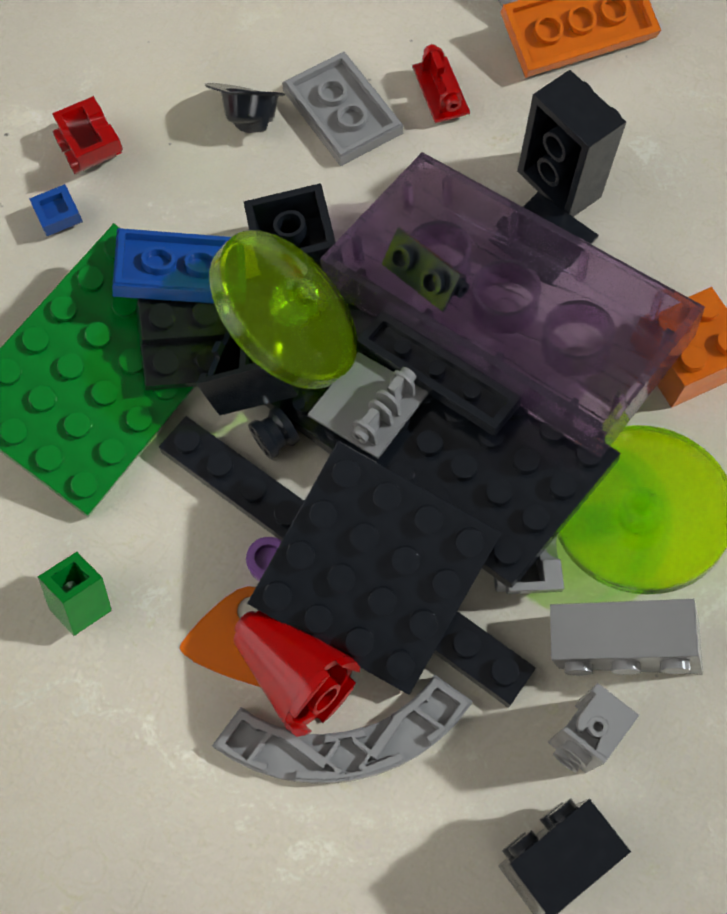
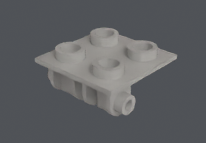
M358 352L311 409L308 417L378 459L428 395V392L414 384L416 375L409 368L402 367L400 371L395 370L393 372Z

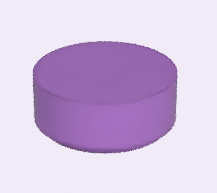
M262 537L253 542L246 554V564L251 575L256 580L260 581L282 542L280 539Z

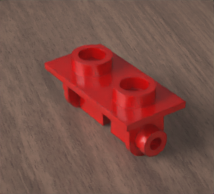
M434 44L428 45L423 51L422 62L413 64L412 68L434 122L438 123L469 115V107L447 56L444 57V52L440 47Z

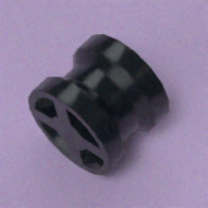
M278 406L269 410L268 417L262 421L254 420L248 424V428L256 443L271 460L279 455V450L285 445L293 446L300 441L293 424Z

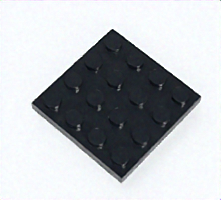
M337 441L247 604L278 622L300 629L349 655L358 663L360 668L410 695L494 548L501 532L344 443Z

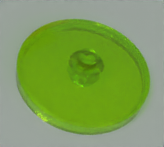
M256 230L243 231L232 236L216 252L209 271L210 290L215 307L232 338L256 364L274 377L293 386L305 389L327 387L351 369L356 359L358 347L353 317L339 289L327 273L309 255L277 235Z
M644 425L623 426L595 435L620 452L621 455L617 464L557 535L570 559L583 572L608 587L633 594L669 593L685 588L703 578L719 562L727 548V475L720 464L710 453L693 440L660 427Z

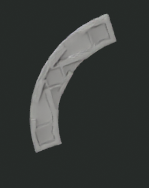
M434 675L424 689L409 703L378 723L345 732L307 734L299 737L293 735L289 730L270 724L240 707L212 747L247 768L278 779L317 784L351 782L392 770L421 755L458 723L473 701Z

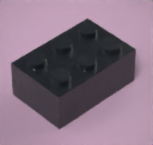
M568 70L533 94L517 172L540 194L574 217L602 197L626 121L615 108L610 107L600 98L587 82L582 81L575 73Z

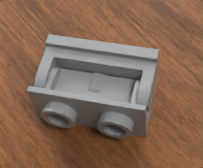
M599 683L577 702L575 707L578 710L569 723L548 741L556 749L553 753L554 757L573 772L581 769L587 773L605 764L639 717L635 711Z

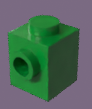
M78 552L73 553L37 576L49 610L73 636L112 611L103 577Z

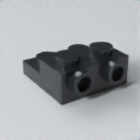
M138 299L136 316L145 390L198 387L196 384L201 373L208 374L215 358L211 352L215 342L222 341L228 329L227 322L225 321V305Z

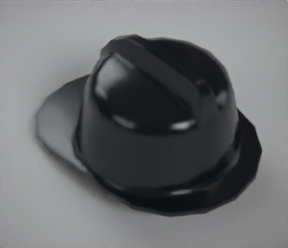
M205 84L207 88L221 92L227 120L234 123L243 132L266 131L268 123L272 122L275 117L278 96H285V93L263 92L234 85Z

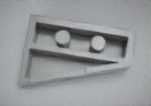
M695 599L550 604L551 660L559 669H565V674L584 676L593 674V670L612 671L614 674L621 675L639 674L641 672L703 674L700 626Z

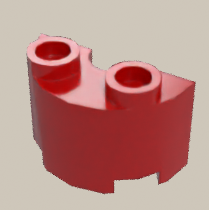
M94 96L52 113L58 129L52 131L62 153L65 152V157L74 174L122 153L123 148L120 139L111 124H108Z

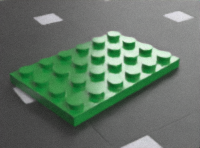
M114 223L0 348V452L87 518L195 388L145 390L136 316L137 300L140 298L113 297L117 228H120Z

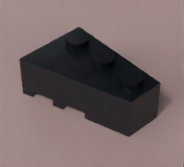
M282 269L244 280V304L231 306L225 320L229 327L223 340L216 341L211 352L215 358L208 374L201 373L196 385L219 416L299 396L301 303Z

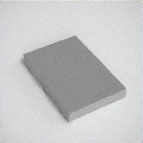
M345 51L282 82L284 93L340 166L403 134V124Z

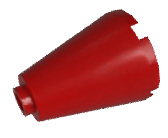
M259 610L247 612L235 625L234 630L236 633L233 639L235 646L286 729L296 737L312 732L307 724L318 718L322 723L328 720L353 690L356 682L350 675L352 670L360 673V666L349 655L300 629L278 622Z

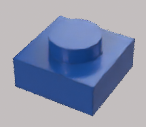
M66 184L29 198L46 236L83 222Z

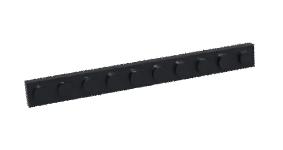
M187 416L159 445L162 454L281 541L283 540L304 502L303 499ZM458 611L434 651V654L508 708L536 669L535 666Z

